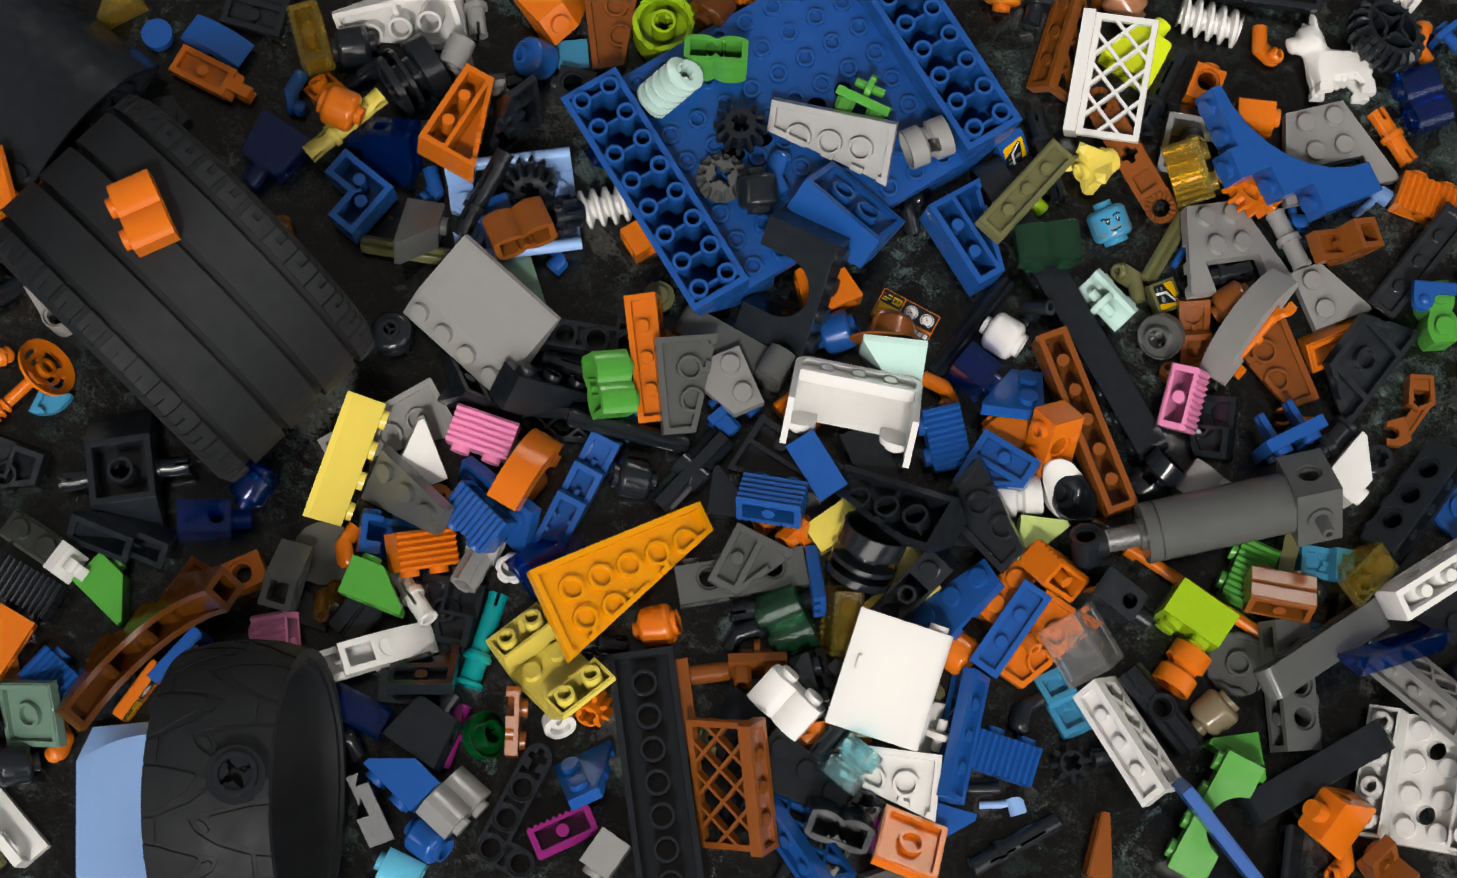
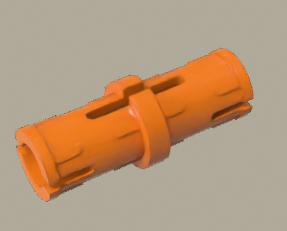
M1384 106L1379 107L1367 116V119L1382 139L1380 143L1383 147L1387 146L1400 168L1405 167V164L1408 165L1418 158L1404 138L1403 134L1405 132L1401 127L1398 128Z

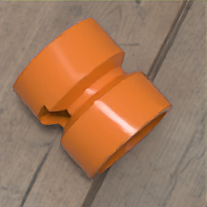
M1176 638L1166 652L1168 660L1160 661L1152 677L1166 691L1187 700L1197 686L1195 677L1203 676L1212 660L1195 645Z

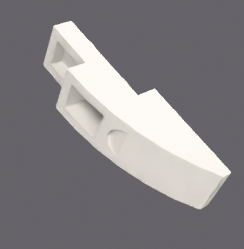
M418 623L340 642L334 647L319 652L326 659L336 683L374 670L378 672L381 668L387 669L390 663L411 659L428 651H431L432 654L439 653V648L435 641L431 624L422 627Z

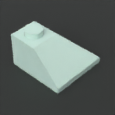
M864 334L858 355L869 368L911 376L922 383L928 341Z

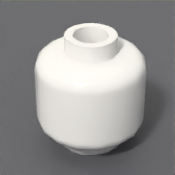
M1005 312L998 313L994 318L988 316L979 329V332L983 334L981 339L982 347L1001 359H1007L1011 356L1017 357L1028 340V335L1025 334V325Z

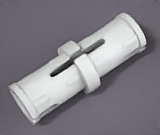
M400 572L389 574L393 585L400 594L399 599L403 606L409 607L418 624L424 627L434 622L438 614L425 598L423 587L420 584H416L412 577L401 579Z

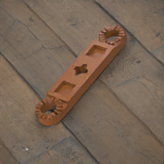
M1095 87L1090 90L1093 98L1098 94L1107 96L1111 93L1105 87ZM1115 97L1108 101L1107 107L1103 110L1109 120L1123 111ZM1088 100L1087 110L1092 107L1090 100ZM1098 111L1089 114L1096 130L1106 123ZM1127 115L1113 124L1119 133L1133 135L1134 127ZM1108 127L1106 130H1104V131H1107V132H1113V131L1110 129V127ZM1139 138L1138 144L1102 139L1107 148L1111 147L1118 153L1120 158L1119 169L1148 218L1158 224L1171 222L1178 213V203L1141 139ZM1128 147L1131 150L1137 149L1138 151L1135 154L1136 161L1134 163L1129 160H1123V157L1127 155L1125 149ZM1160 199H1165L1170 205L1169 213L1163 217H1158L1154 213V205Z

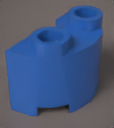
M364 508L360 514L356 553H367L387 561L383 535L419 530L421 528L393 514L392 518L388 519L382 516L381 510Z

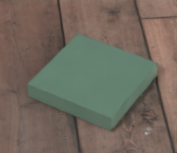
M57 680L0 681V707L5 725L4 730L7 744L24 742L30 747L57 748L67 744L64 720L55 712L61 703Z

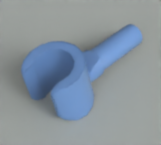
M1381 186L1383 190L1371 196L1367 202L1352 213V216L1359 218L1372 208L1376 202L1385 207L1395 193L1387 187Z

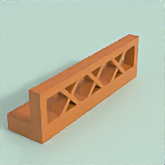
M657 292L625 295L623 298L630 357L634 363L633 382L640 396L637 411L638 423L659 422L660 411L653 339L666 337L661 295Z

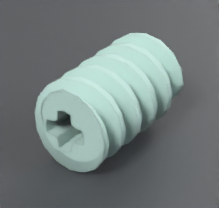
M673 57L638 86V100L651 116L662 119L702 86L704 80L703 72L694 61Z

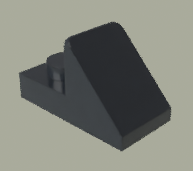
M448 354L443 360L442 365L447 374L449 384L437 401L456 409L458 403L475 409L489 406L492 401L485 386Z

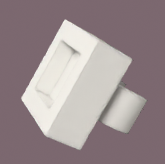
M64 540L61 541L43 565L44 568L68 585L74 577L82 582L90 572L83 567L89 558Z

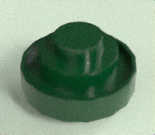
M488 710L473 713L466 718L461 735L467 752L473 758L479 760L492 759L500 755L505 747V725L502 719L496 713Z

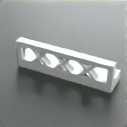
M1116 676L1094 678L1072 697L1142 808L1152 805L1165 793L1175 792L1170 784L1179 777L1181 778V776L1118 682Z
M0 785V850L15 868H26L48 850L51 844L4 787Z

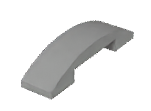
M1274 268L1262 275L1243 294L1226 316L1211 340L1199 368L1208 372L1213 380L1226 386L1244 360L1241 355L1275 308L1282 309L1300 285L1299 282Z

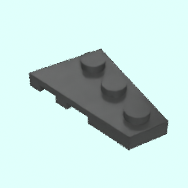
M719 333L657 337L653 339L662 436L696 432L705 395L704 390L707 377L712 365V355Z
M392 447L381 450L361 496V499L433 535L444 532L455 508Z

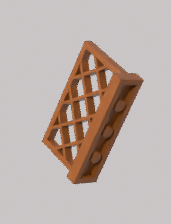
M689 717L686 719L700 848L751 852V857L763 858L779 847L766 718L753 717L749 720ZM697 727H704L713 736V739L707 746L698 737ZM727 729H737L739 744L736 748L723 735ZM717 742L730 754L723 763L711 751ZM704 757L717 769L711 778L702 770L701 761ZM733 759L742 768V777L739 780L727 768ZM720 774L733 786L727 795L714 783ZM708 789L720 801L714 810L705 801V792ZM736 791L745 799L746 809L743 812L730 800ZM724 806L736 818L730 827L718 815ZM711 821L724 833L720 839H711L709 837L708 824ZM740 823L748 831L749 842L742 841L734 832Z

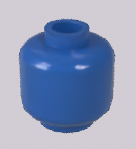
M533 36L524 37L514 49L513 64L515 70L520 75L529 77L534 74L538 80L549 78L556 71L559 64V54L556 46L551 41Z
M838 309L830 313L827 322L821 327L819 335L822 337L819 350L825 348L830 355H836L858 344L849 341V336L861 332L852 312L848 314L845 310Z
M421 817L411 819L404 829V834L406 835L404 847L409 853L425 864L442 862L453 849V833L448 838L443 839Z

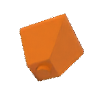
M513 0L541 39L551 41L555 46L579 26L585 12L584 0Z

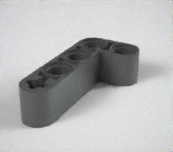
M687 304L671 331L677 336L719 333L712 356L739 345L755 382L776 393L780 391L796 360L795 355L788 349L775 343H771L768 347L708 313L699 316L693 312L689 304Z

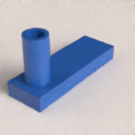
M1024 579L969 661L997 679L1052 597Z

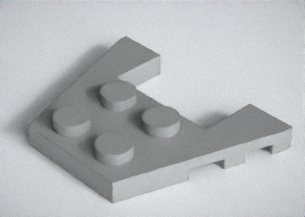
M1343 100L1285 113L1282 117V152L1310 164L1326 167L1359 160L1360 164L1369 162L1381 186L1394 184L1399 180L1396 171ZM1296 195L1282 201L1284 209L1300 206Z
M1225 201L1186 206L1180 212L1182 247L1186 248V262L1183 264L1184 275H1187L1188 286L1185 288L1187 300L1210 297L1217 291L1208 269L1209 265L1254 260L1260 277L1272 268L1291 278L1293 276L1254 221L1247 217L1246 211L1236 212L1237 205L1235 203L1228 204Z

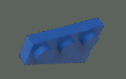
M470 455L461 462L457 485L461 480H473L487 494L497 475ZM528 498L521 511H513L494 500L517 522V526L513 528V531L509 533L505 540H507V544L514 553H517L521 559H525L531 553L541 508Z

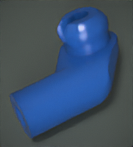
M295 70L284 88L285 109L291 116L303 117L308 109L307 102L300 100V92L308 80V75L302 70Z
M785 150L773 152L769 156L765 168V173H773L777 177L779 198L791 192V188L783 175L788 164H791L792 157Z

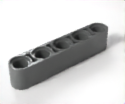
M1375 596L1366 597L1352 604L1257 667L1253 674L1268 702H1275L1293 693L1390 627V624Z

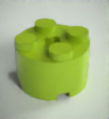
M642 0L632 17L633 40L637 50L647 62L684 42L685 36L695 34V22L692 18L694 13L691 11L689 3L685 0ZM665 26L666 30H662L659 27Z

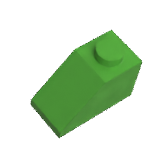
M98 553L85 566L90 572L81 582L74 577L72 581L116 625L124 629L129 622L130 578L123 572L127 566L122 562Z
M363 553L362 558L353 554L338 592L344 597L403 619L405 615L404 608L387 569L380 565L382 560L367 553Z

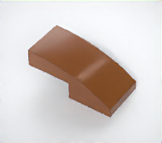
M1177 297L1176 318L1182 323L1185 330V343L1178 352L1179 364L1193 365L1198 361L1201 362L1213 339V333L1210 331L1211 299L1209 297L1189 300L1186 297Z

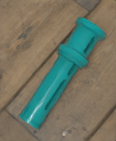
M488 592L472 646L463 653L465 661L455 683L461 687L479 692L483 689L481 681L485 669L492 663L491 655H489L490 648L485 640L496 633L506 602L509 599L508 596L502 593L497 606H494L498 592Z

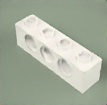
M1457 538L1373 590L1387 619L1410 621L1457 591Z

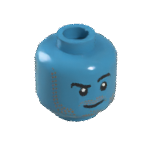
M1110 199L1092 205L1094 212L1087 216L1086 222L1097 244H1104L1106 248L1129 239L1127 234L1132 230V224L1123 204H1112Z

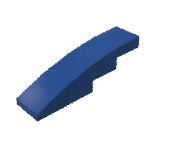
M590 433L579 457L575 459L565 481L557 491L535 534L532 545L534 549L555 560L561 558L623 443L610 436Z

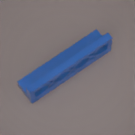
M963 667L962 673L958 675L952 674L942 718L949 721L946 728V733H949L948 742H942L940 752H935V754L943 755L941 775L936 793L939 803L964 805L991 679L976 668Z
M773 793L779 847L776 849L795 878H855L857 873L836 843H822L823 850L811 846L807 840L808 835L804 832L802 822L792 818L789 813L790 809L803 814L806 805ZM829 862L837 865L842 874L832 876L825 863Z

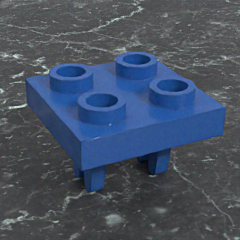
M1289 399L1281 404L1292 428L1277 435L1263 412L1254 417V421L1264 443L1250 453L1255 464L1257 465L1265 460L1268 465L1276 462V457L1285 456L1294 450L1293 447L1296 451H1299L1314 443L1313 441L1322 437L1320 431L1329 425L1323 413L1305 421L1293 400Z

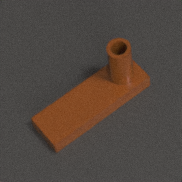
M688 658L675 659L688 760H690L686 719L695 717L691 685L729 681L727 661L689 666Z

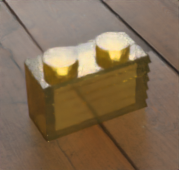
M308 0L289 5L286 10L304 72L308 76L334 70L336 66L317 0Z
M1195 136L1161 147L1178 208L1216 197L1214 190L1220 189L1215 171L1208 172L1205 160L1211 159L1206 140L1200 142L1199 137Z
M826 585V614L820 620L823 624L820 626L822 631L819 634L822 637L819 639L821 642L819 647L831 656L845 657L860 607H864L865 593L847 586Z

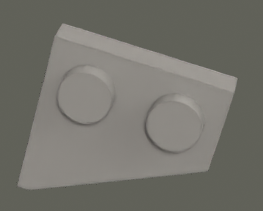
M1313 264L1291 272L1293 279L1300 284L1295 293L1312 332L1354 318L1371 310L1370 305L1323 264Z
M739 345L712 356V365L704 390L706 395L719 402L733 417L764 406V400Z

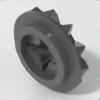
M722 152L712 156L708 155L699 164L696 173V183L701 194L717 203L735 200L737 198L736 180L740 176L746 175L744 163H741L735 155H728ZM715 167L722 173L730 172L727 176L728 187L721 180L713 181L716 178Z

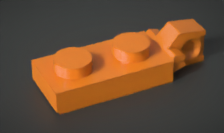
M186 44L182 45L168 69L170 74L222 100L226 99L232 102L234 97L251 105L257 95L252 87L243 83L245 77L239 74L237 69Z

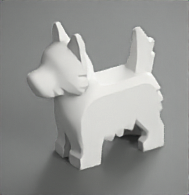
M1310 14L1308 25L1302 23L1295 36L1286 39L1285 45L1288 53L1299 55L1303 59L1306 80L1310 90L1308 95L1309 102H1323L1325 93H1331L1334 90L1347 87L1353 94L1350 97V104L1364 105L1369 101V97H1373L1377 93L1376 83L1372 77L1373 70L1369 68V63L1365 60L1360 62L1361 57L1359 54L1352 52L1354 49L1353 45H1351V50H1337L1327 47L1324 35L1318 27L1317 18L1314 14Z

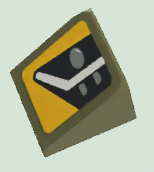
M1173 277L1144 287L1145 295L1153 314L1158 312L1167 313L1177 309V297L1181 296Z

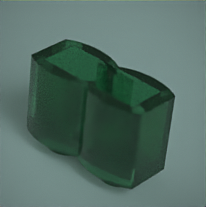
M1078 219L1016 225L1013 229L1017 269H1026L1028 273L1043 271L1047 265H1057L1058 269H1069L1075 267L1076 263L1080 262L1083 257Z
M793 583L756 598L758 608L754 610V614L761 628L766 626L770 632L767 634V638L774 652H787L788 658L820 644L817 628Z

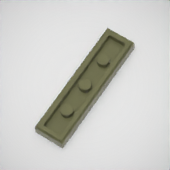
M1053 138L974 225L998 245L1074 163L1076 158Z

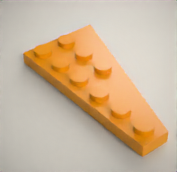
M700 501L533 568L526 573L567 663L576 657L714 530Z

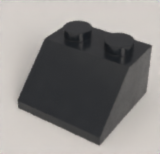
M1167 102L1160 134L1156 167L1160 172L1195 178L1204 177L1206 180L1218 181L1219 177L1212 160L1218 157L1220 153L1212 141L1203 118L1198 112V107Z

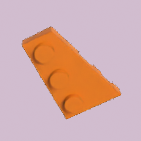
M1047 589L1043 591L1050 595L1052 599L1030 630L1042 644L1041 650L1031 656L1020 645L999 675L1018 689L1025 688L1066 651L1071 650L1083 637L1100 626Z

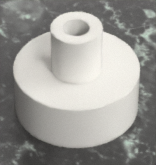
M544 714L541 720L545 735L551 739L565 738L576 729V720L573 714L564 721L551 720Z

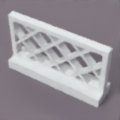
M1084 8L1063 124L1064 136L1075 138L1077 136L1138 144L1159 20L1097 12V9ZM1102 21L1116 23L1122 32L1107 42L1100 33ZM1122 24H1127L1130 26L1125 29V27ZM1138 26L1150 27V38L1138 46L1129 33ZM1126 36L1135 49L1120 59L1111 46ZM1100 39L1104 45L1098 49V43ZM1148 46V51H1147V56H1146V55L1143 53L1142 50ZM1107 49L1116 60V63L1102 72L1096 65L1095 60L1096 56ZM1138 53L1145 62V68L1133 77L1124 63ZM1120 66L1129 80L1117 89H1114L1105 76ZM1095 70L1098 76L1092 79L1093 71ZM1143 76L1142 85L1140 86L1137 80ZM1102 79L1111 93L1099 102H1096L1090 94V89ZM1131 84H1134L1140 92L1139 100L1128 107L1119 96V93ZM1115 97L1124 110L1109 120L1100 107ZM1088 100H1090L1093 106L1087 110ZM1138 107L1137 114L1135 117L1131 111ZM1097 110L1106 123L1097 130L1085 129V117ZM1128 114L1135 123L1133 135L1119 133L1113 124ZM1108 127H1110V129H1111L1113 132H1107V131H1104V130H1106Z

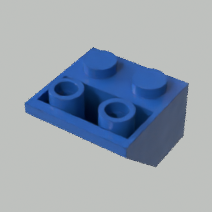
M368 758L363 763L369 769L365 775L378 788L384 790L387 787L392 792L388 798L401 812L407 813L410 811L416 813L424 799L443 783L423 762L416 758Z

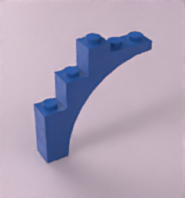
M1221 85L1210 88L1194 100L1198 107V112L1210 132L1212 141L1220 153L1212 162L1225 189L1254 178L1267 206L1296 195L1309 223L1362 202L1383 190L1369 162L1351 167H1326L1304 162L1274 147L1245 122L1231 104Z

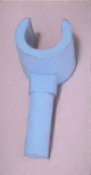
M1012 797L1005 800L979 801V809H1002L1007 807L1010 817L1027 812L1024 800L1020 797Z

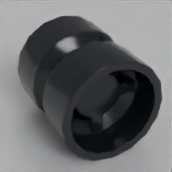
M1158 446L1144 459V466L1138 465L1127 475L1133 490L1145 501L1165 497L1168 487L1175 488L1187 476L1178 463ZM1152 475L1158 479L1156 483L1150 479Z

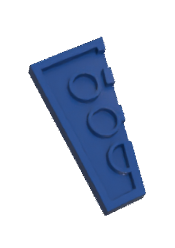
M984 558L926 599L905 621L928 629L930 623L949 628L948 635L954 637L953 640L955 641L964 632L962 628L972 617L977 618L1005 586L991 564Z

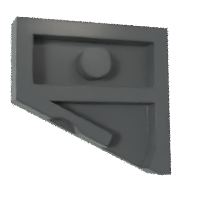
M738 522L707 582L737 597L791 558L794 551Z

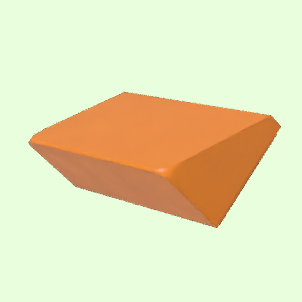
M1355 318L1345 320L1297 339L1300 350L1312 374L1324 369V359Z

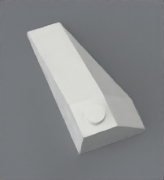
M363 0L332 11V17L337 29L362 24L366 27L367 33L374 32L377 45L382 42L400 44V47H402V42L420 32L434 50H442L450 33L455 32L468 37L467 19L463 7L464 0Z

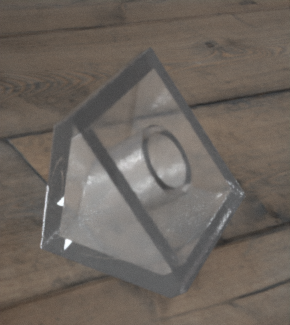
M1092 601L1086 602L1037 632L1070 689L1107 672L1125 657Z

